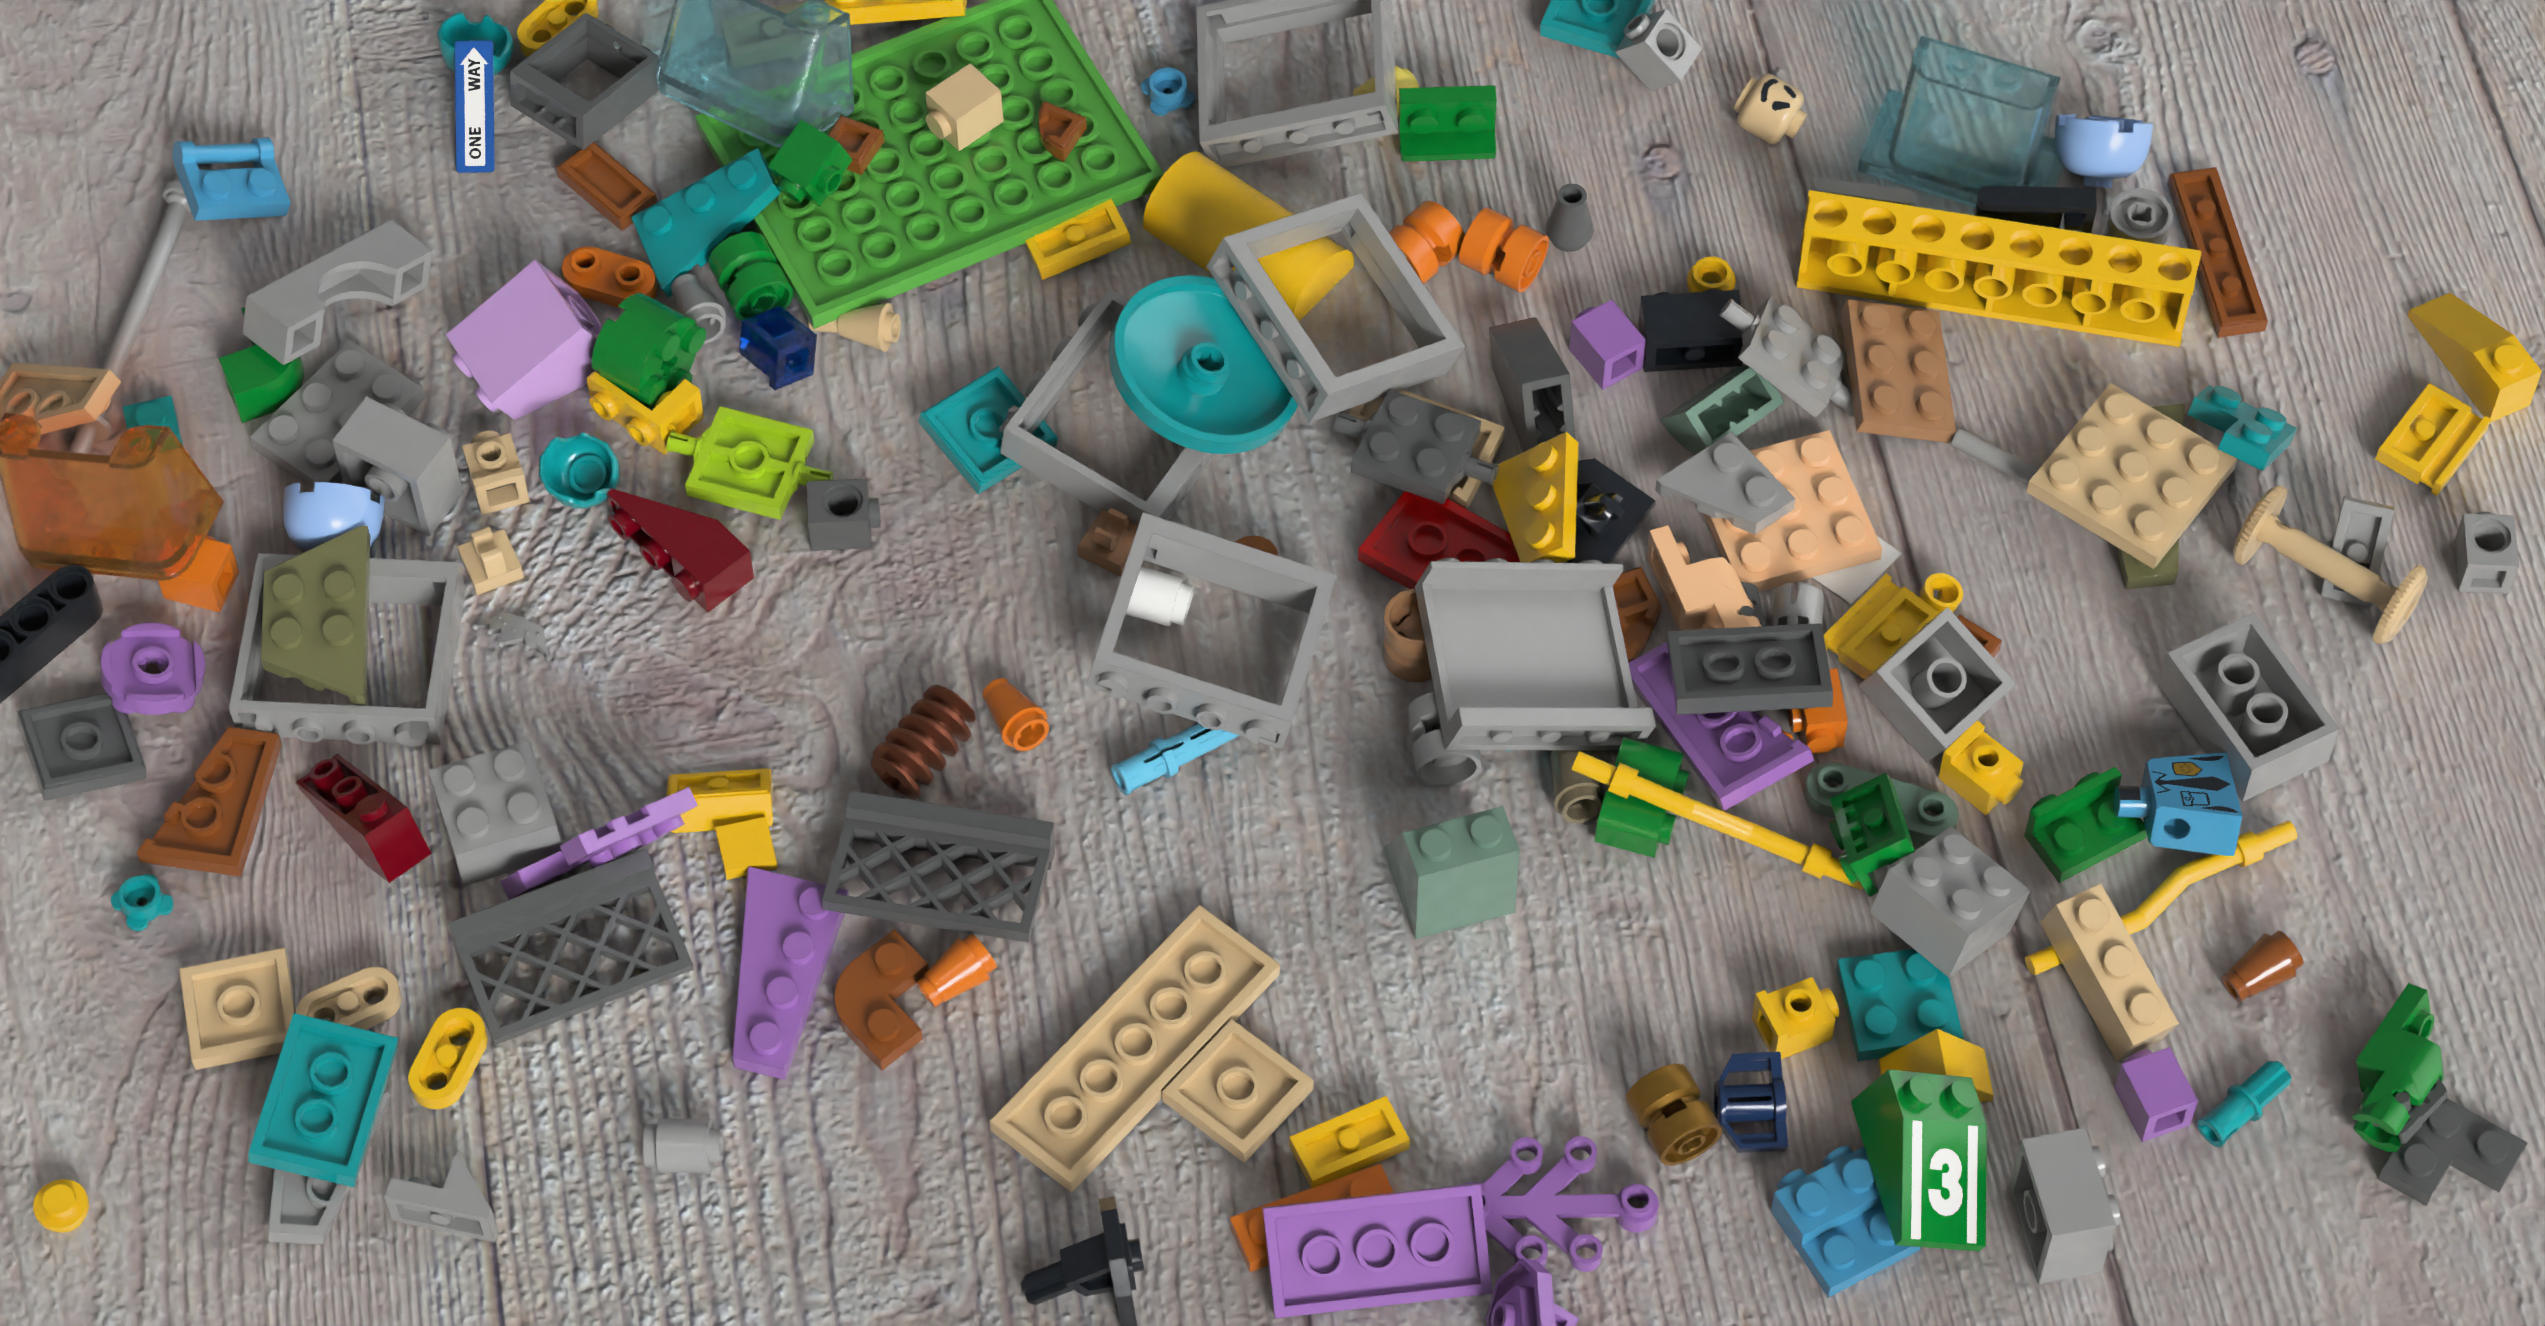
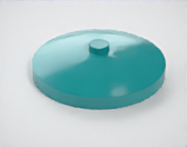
M1186 275L1168 277L1151 283L1138 291L1127 302L1113 327L1109 342V364L1118 391L1129 408L1141 421L1159 435L1176 444L1196 451L1213 454H1235L1250 451L1267 444L1280 434L1298 407L1297 402L1214 278Z

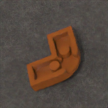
M895 929L848 964L837 981L834 997L838 1021L842 1029L881 1071L923 1040L922 1029L894 1000L923 978L924 974L929 970V966Z

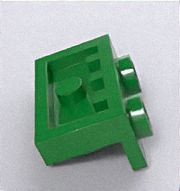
M1496 86L1399 88L1398 127L1401 160L1412 162L1494 159L1496 157Z
M2116 767L2101 774L2098 772L2089 773L2081 778L2074 788L2058 796L2049 794L2038 800L2030 810L2024 837L2059 883L2146 838V829L2141 818L2116 817L2114 814V791L2116 786H2120L2122 774Z
M1887 773L1830 798L1836 819L1829 822V827L1839 848L1842 851L1845 850V853L1838 856L1848 880L1852 884L1860 881L1869 897L1879 892L1873 873L1874 870L1892 864L1900 858L1915 852L1895 786Z

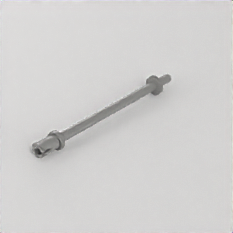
M198 164L197 166L199 170H211L213 165ZM176 174L174 181L167 183L164 190L163 198L168 204V209L102 368L110 369L118 379H120L185 216L191 212L178 174ZM107 409L99 415L96 421L69 427V429L76 433L66 456V463L70 468L80 469L84 466L94 441L99 442L109 439L112 428L110 423L104 419Z

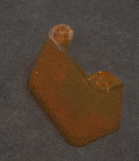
M4 413L0 420V482L18 550L31 566L39 569L58 570L63 566L73 564L83 566L91 574L159 581L176 578L189 568L224 501L169 427L144 425L130 428L121 435L110 455L41 450L37 446L42 435L41 428L36 421L27 415Z

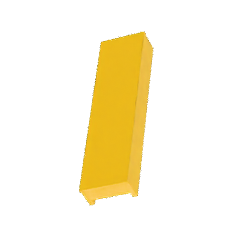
M1809 190L1796 287L2180 347L2191 295L2194 292L2201 251Z

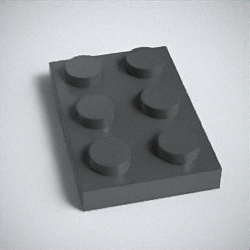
M1821 623L1667 631V649L1677 715L1832 707L1833 688Z

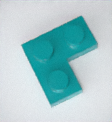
M2208 385L2194 397L2187 415L2224 432L2218 450L2263 471L2290 446L2298 428L2287 423L2285 416L2281 413L2265 407L2255 408L2241 401L2242 397L2230 388Z

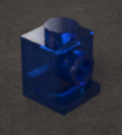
M778 306L741 321L739 353L769 377V386L772 389H780L814 374L817 334L783 307Z

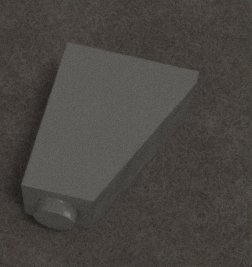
M1532 317L1489 327L1493 371L1522 451L1525 452L1565 432H1568L1576 440L1570 373L1537 318Z

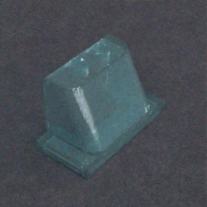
M1921 35L1912 58L1904 93L1892 89L1888 90L1860 156L1858 171L1973 207L1976 206L1978 191L1983 186L2057 187L2065 167L2060 162L2055 150V139L2050 138L2049 133L2061 77Z

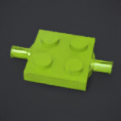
M719 406L711 426L699 438L671 431L670 437L667 440L666 450L668 452L693 457L694 465L685 483L687 496L778 520L782 519L791 495L800 485L807 486V481L833 480L832 471L806 466L807 457L814 443L812 429Z

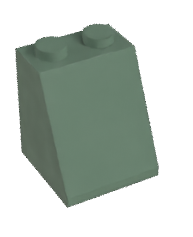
M1503 806L1402 832L1384 847L1387 863L1415 939L1515 913L1520 849Z

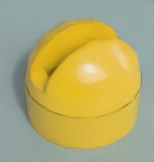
M1935 573L1927 578L1920 590L1919 597L1939 612H1942L1947 607L1954 612L1962 601L1963 589L1954 577L1945 573ZM1933 590H1938L1937 599L1934 598Z

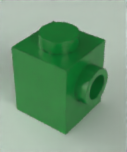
M801 119L768 167L779 179L780 182L776 187L783 194L797 203H801L806 198L820 207L827 196L832 195L839 188L843 179V173L853 159L837 140Z

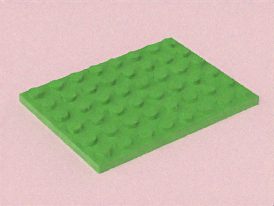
M989 0L967 9L965 16L946 17L695 116L697 129L720 168L756 148L760 150L769 165L801 119L825 134L829 133L840 115L883 130L884 143L863 174L860 175L846 170L843 173V179L835 193L827 196L820 207L806 198L801 203H797L780 191V194L751 220L757 233L766 238L776 257L777 264L784 271L793 288V294L813 329L835 321L840 315L850 310L872 306L1023 245L1025 240L1110 199L1113 200L1117 207L1149 194L1164 175V172L1053 0ZM971 63L1001 90L1004 122L958 151L945 138L942 140L937 138L929 129L926 122L928 112L925 93ZM1044 101L1086 117L1087 129L1064 162L1050 154L1040 139L1038 114ZM771 171L776 184L780 182L779 179Z

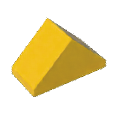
M1936 1029L1879 1059L1880 1076L1889 1069L1972 1077L1979 1102L1993 1101L1994 1094L1984 1048L1942 1030Z

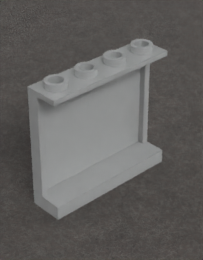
M1443 558L1429 563L1417 582L1415 590L1445 750H1619L1623 738L1644 743L1656 727L1652 708H1638L1613 591L1614 583L1623 572L1622 564H1603L1599 560H1586L1580 563H1555L1550 559L1523 563L1507 562L1500 558L1484 562H1460L1455 558Z

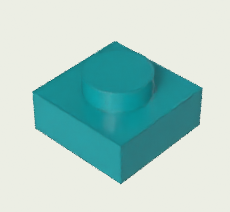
M171 395L122 406L134 457L183 446L176 409Z

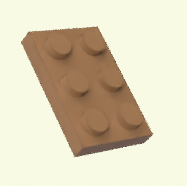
M1848 299L1841 309L1856 432L1949 443L1956 433L1939 311Z

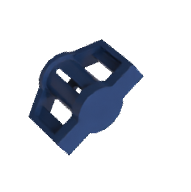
M1781 1052L1732 1054L1722 1075L1714 1084L1715 1117L1722 1127L1723 1134L1737 1153L1786 1151L1788 1148L1786 1092L1782 1076ZM1769 1071V1083L1723 1084L1728 1073ZM1772 1120L1774 1133L1735 1134L1727 1122Z

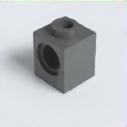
M868 479L807 481V512L811 551L872 548L871 528H880L881 520L879 498H870ZM850 513L846 516H839V514Z

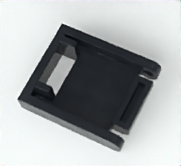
M1983 186L1978 191L1974 216L2060 229L2064 213L2065 230L2092 233L2097 210L2096 188Z

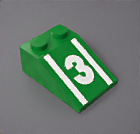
M1888 1069L1851 1101V1105L1895 1245L1981 1251L1986 1247L1987 1123L1972 1077Z

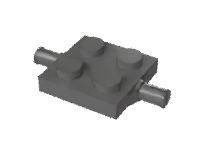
M1390 389L1378 411L1367 421L1341 411L1338 413L1334 423L1333 431L1360 439V445L1351 461V473L1441 504L1445 503L1452 487L1461 481L1464 476L1493 485L1499 471V465L1472 457V448L1481 431V420Z

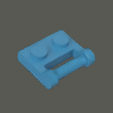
M253 138L251 143L194 145L192 141H176L174 143L172 151L174 166L194 221L287 215L291 202L274 160V146L271 138ZM252 162L254 168L199 170L197 165Z

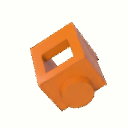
M1837 668L1829 669L1833 688L1832 707L1788 709L1791 732H1799L1801 742L1811 748L1812 753H1825L1834 748L1844 747L1848 718Z

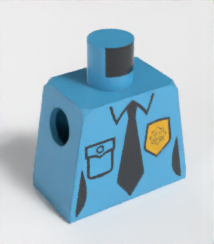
M2227 753L2151 758L2145 763L2141 786H2116L2114 791L2115 816L2143 818L2148 842L2153 846L2223 856L2235 855L2243 815Z

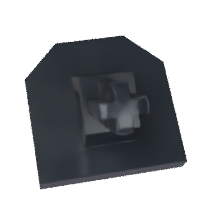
M1595 458L1578 461L1575 558L1566 562L1580 563L1586 560H1599L1603 564H1611L1654 508L1656 500Z
M1115 1196L1099 1199L1104 1232L1060 1249L1061 1261L1026 1274L1020 1283L1021 1290L1025 1294L1027 1302L1032 1305H1038L1073 1290L1083 1296L1114 1291L1120 1325L1137 1326L1132 1290H1137L1134 1272L1144 1271L1139 1238L1128 1240L1125 1223L1119 1222Z

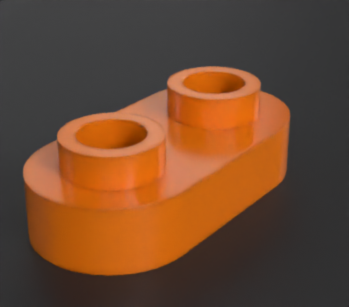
M591 246L574 249L563 260L562 272L564 282L579 292L584 298L622 309L618 305L633 294L643 293L653 299L656 297L657 284L655 273L643 261ZM630 277L636 279L634 281H625V279Z

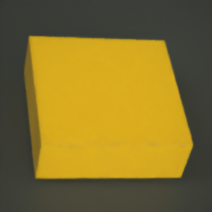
M767 817L715 827L726 880L748 876V866L766 871L778 869Z

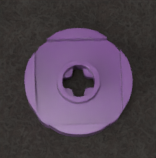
M142 623L122 630L121 638L115 640L111 645L109 641L101 654L100 680L105 692L111 697L112 706L117 711L126 714L136 712L146 715H162L172 712L183 713L190 710L194 705L195 697L201 691L204 683L205 657L201 647L194 640L192 645L188 640L180 637L181 630L171 625ZM153 663L157 664L158 670L163 672L149 674L144 672V670H146L147 664Z

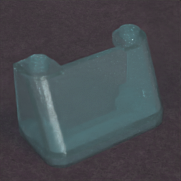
M674 0L656 69L657 88L660 93L779 148L782 147L801 119L824 132L836 123L840 115L847 117L854 112L850 14L821 0L807 1L788 14L757 0Z

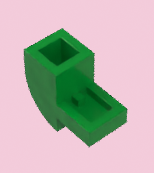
M245 307L241 308L243 317L245 315ZM251 340L252 347L219 358L226 386L242 423L277 411L302 386L304 367L301 356L283 365Z

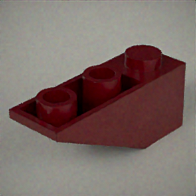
M611 489L606 493L610 509V515L607 518L612 529L623 540L630 538L635 542L650 567L656 571L662 568L672 578L675 589L686 601L691 602L694 599L708 613L754 579L750 550L717 519L616 489Z
M338 753L330 759H325L315 764L308 774L295 782L302 793L359 858L388 883L432 854L408 807Z

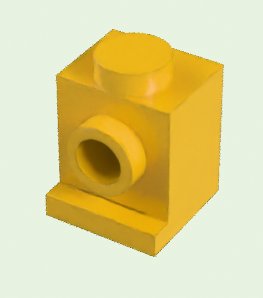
M1977 720L1943 752L1938 779L1983 814L1987 815L1999 802L2006 805L2017 795L2023 785V780L2020 776L2024 762L1985 733V726Z
M1813 977L1768 994L1766 990L1755 993L1751 1019L1768 1051L1781 1052V1059L1831 1041L1835 1018L1839 1017V1008L1832 991L1828 987L1819 990Z

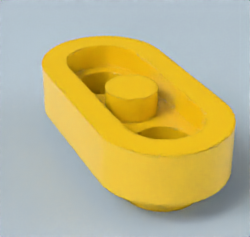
M545 0L523 19L518 26L517 36L521 52L526 57H529L585 13L598 19L597 0Z
M454 1008L442 1013L434 1022L408 1075L412 1095L421 1106L429 1109L447 1108L453 1105L463 1094L488 1042L484 1022L476 1012L467 1008ZM459 1037L469 1038V1041L464 1045L456 1046L453 1044ZM437 1081L447 1083L441 1089H430V1086Z

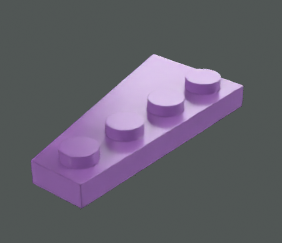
M748 866L733 1047L735 1068L783 1080L786 1079L845 913L822 909V898L826 888L824 884ZM839 888L838 894L849 896L848 890Z

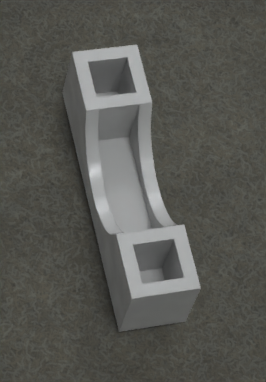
M391 219L372 230L365 231L352 241L336 249L329 250L325 255L301 268L293 269L284 277L267 286L257 288L250 295L246 296L243 334L281 364L285 365L320 346L324 309L328 305L345 299L360 298L394 306L427 288L432 249Z

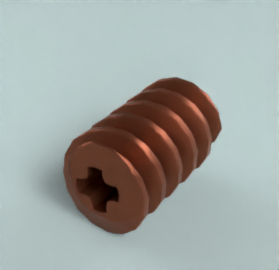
M941 685L930 686L924 692L923 699L917 700L911 707V714H905L898 722V728L892 729L885 737V743H880L874 749L873 758L871 759V766L874 772L894 791L909 799L917 800L922 793L916 782L929 786L934 777L928 767L942 771L947 764L941 753L954 757L959 751L958 744L954 739L960 742H967L972 735L965 722L974 723L976 720L975 712L966 701L950 689Z

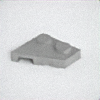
M1732 432L1656 480L1655 491L1660 496L1669 499L1671 494H1675L1697 503L1698 512L1713 518L1726 519L1733 526L1754 535L1794 510V496Z

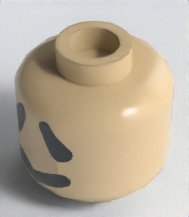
M1765 74L1759 80L1752 76L1733 108L1739 112L1737 122L1741 128L1771 145L1779 143L1785 135L1794 139L1808 115L1800 110L1804 102L1803 93L1773 74Z

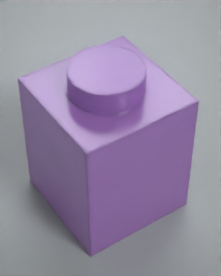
M1612 299L1596 308L1590 307L1583 310L1571 321L1569 350L1602 390L1643 368L1646 339Z
M2170 1047L2154 1053L2151 1050L2139 1051L2129 1056L2120 1066L2114 1089L2141 1142L2191 1125L2198 1100Z

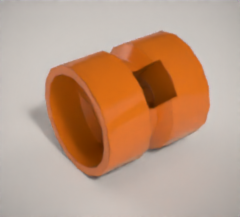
M1433 201L1422 202L1402 221L1403 225H1396L1388 232L1399 249L1404 252L1407 261L1423 284L1438 272V267L1446 266L1459 254L1465 237L1464 231L1457 219L1446 208Z
M1486 207L1477 214L1465 234L1459 252V262L1461 265L1482 275L1494 272L1496 282L1522 293L1530 287L1544 263L1549 248V238L1547 235L1526 225L1514 228L1512 218Z

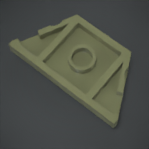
M359 526L264 571L261 661L264 670L284 678H297L305 686L321 692L324 688L348 696L350 703L358 706H364L367 703L371 539L368 526Z

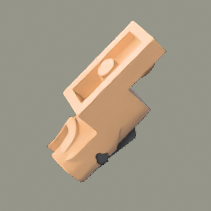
M1669 525L1649 531L1647 560L1679 631L1767 626L1757 586L1740 582L1734 568L1724 557L1710 558L1691 564L1686 546L1683 542L1676 543Z

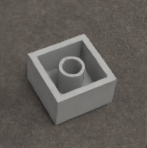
M366 396L332 439L343 483L371 490L370 500L372 501L380 494L385 497V515L428 536L433 534L463 494L451 437L445 430L433 423L425 425L408 417L396 405L391 403L383 405Z
M1947 607L1923 626L1858 686L1921 757L1928 762L1949 747L2007 694L2016 683Z
M529 740L428 770L436 802L463 886L525 868L562 851L557 824Z
M1950 826L1888 870L1869 913L1946 976L1950 977L2010 933L2031 890Z
M2086 1128L2021 1140L2009 1190L2038 1284L2102 1273L2107 1253L2113 1249V1233L2115 1227L2120 1226L2119 1206L2113 1194H2106L2101 1179L2105 1176L2103 1156L2098 1146L2091 1147Z

